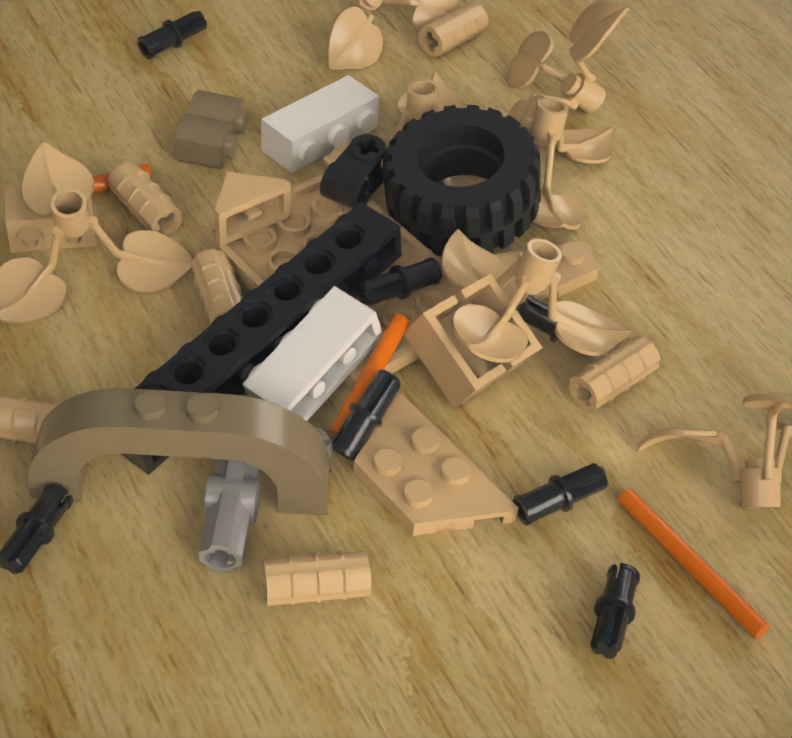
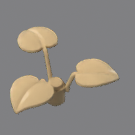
M346 0L349 7L342 10L336 16L330 30L327 45V67L329 70L363 69L373 65L378 60L382 52L383 36L381 30L376 25L371 24L374 16L369 10H375L381 4L415 6L411 22L413 27L420 32L424 26L434 22L435 19L445 16L448 12L457 10L459 6H462L461 1Z
M598 1L589 5L580 14L570 32L569 39L574 45L570 48L569 54L581 73H570L566 77L544 63L553 50L554 43L551 36L543 31H536L528 35L519 47L518 54L510 63L507 73L508 83L516 89H522L534 80L539 69L562 83L560 89L564 98L533 93L529 100L522 99L516 102L507 116L510 115L521 124V127H523L527 117L534 118L537 102L541 98L559 99L565 102L572 110H576L578 107L588 114L595 112L602 105L606 93L605 89L595 82L596 76L589 72L583 61L590 58L598 50L630 8L620 3Z
M437 72L430 74L424 79L413 80L407 85V91L397 103L400 120L394 136L398 131L403 132V127L407 120H412L413 118L419 120L422 114L434 109L435 112L444 110V106L451 105L461 108L460 99L445 85ZM349 139L344 146L335 148L329 155L323 157L327 167L336 161L352 139ZM457 175L443 179L442 184L464 187L481 183L487 179L474 175Z
M541 98L537 102L534 118L527 117L524 127L534 135V141L537 144L548 146L543 194H541L538 214L532 223L549 228L564 227L570 230L578 229L584 219V210L581 204L570 195L551 194L550 188L555 148L558 152H565L570 159L577 162L589 164L604 163L610 159L612 154L614 129L612 126L564 130L569 110L568 105L559 99Z
M43 142L32 156L26 168L22 182V197L27 208L37 216L48 217L53 215L55 227L52 229L53 238L49 260L45 268L38 260L30 257L14 258L0 266V321L11 324L33 323L51 316L61 307L67 293L66 283L62 278L51 273L56 268L60 242L63 236L77 238L83 235L88 228H91L115 258L121 259L117 265V275L120 282L127 289L139 294H156L168 289L191 271L193 259L179 243L162 233L150 230H138L129 233L124 238L123 251L118 249L98 224V218L89 215L87 202L94 191V180L90 171L78 160L59 152L48 143Z
M460 229L454 232L443 250L441 256L442 272L450 283L461 290L489 273L493 275L500 287L504 289L507 287L510 278L515 275V282L518 288L501 317L492 309L477 304L462 306L453 316L451 324L456 338L464 347H468L472 353L490 362L505 363L516 360L524 353L528 344V335L522 328L508 321L524 293L538 294L548 286V318L557 323L555 334L558 339L571 349L589 356H601L611 352L619 344L626 341L631 336L633 329L579 303L572 301L557 302V285L561 275L555 271L562 259V253L555 244L547 240L531 239L527 243L524 252L519 253L516 262L509 268L498 257L471 242Z
M767 392L743 398V406L745 408H769L764 458L745 459V468L743 469L739 466L729 437L713 430L687 427L662 429L646 436L638 444V452L660 441L672 439L699 440L721 446L732 470V482H741V508H781L780 482H782V467L790 436H792V422L776 423L777 414L782 409H792V394ZM781 433L776 456L773 459L775 434Z

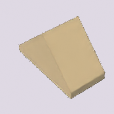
M227 171L214 209L215 242L221 247L290 217L291 183L287 179Z

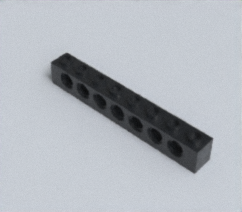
M360 202L347 214L341 215L319 237L309 241L306 247L291 260L280 265L274 274L257 288L247 292L243 299L228 312L218 316L194 340L184 344L177 354L160 368L150 372L143 382L134 389L232 395L243 394L245 389L242 384L248 378L251 370L256 365L262 363L277 348L282 337L287 332L293 330L308 315L311 307L317 300L324 298L334 286L351 297H355L358 294L357 285L360 282L379 276L402 256L400 225ZM122 454L147 475L170 457Z

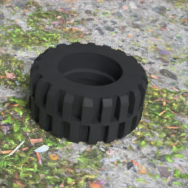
M467 104V108H456V105L444 106L443 111L435 112L434 109L422 114L421 119L416 120L413 118L403 127V132L398 131L383 156L382 172L388 214L437 256H442L448 240L458 229L471 242L490 253L493 252V248L498 246L503 249L514 242V236L520 238L530 228V223L536 219L539 203L541 202V163L538 145L534 142V137L524 126L521 127V124L510 115L503 117L499 110L490 107L488 110H481L478 105ZM457 175H474L487 179L481 183L464 187L446 186L437 183Z

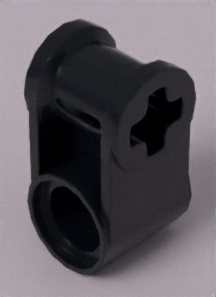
M363 134L352 139L336 161L332 162L325 170L320 183V195L352 209L360 202L366 205L373 193L384 182L381 162L386 150L385 142L378 136Z

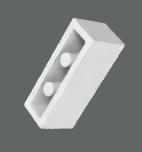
M347 75L262 118L261 151L289 172L294 173L331 153L335 148L344 146L349 139L376 129L378 127L380 96Z
M334 286L324 298L317 300L313 304L308 315L293 330L287 332L282 337L277 348L262 363L256 365L251 370L248 378L242 384L248 397L280 405L308 421L379 342L383 332L376 311Z

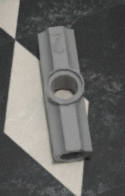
M217 459L215 474H210L208 477L204 501L205 523L198 553L199 562L206 564L215 572L230 573L232 569L243 566L250 523H255L257 519L260 499V469L244 462Z

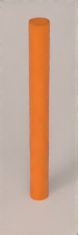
M631 488L626 489L619 496L617 502L755 640L762 637L768 631L770 625Z

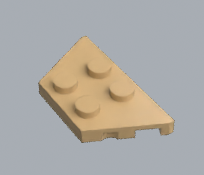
M402 393L396 395L381 418L383 424L380 428L375 427L354 460L353 474L412 536L436 533L441 529L462 530L473 528L475 520L500 517L502 524H508L517 519L519 507Z

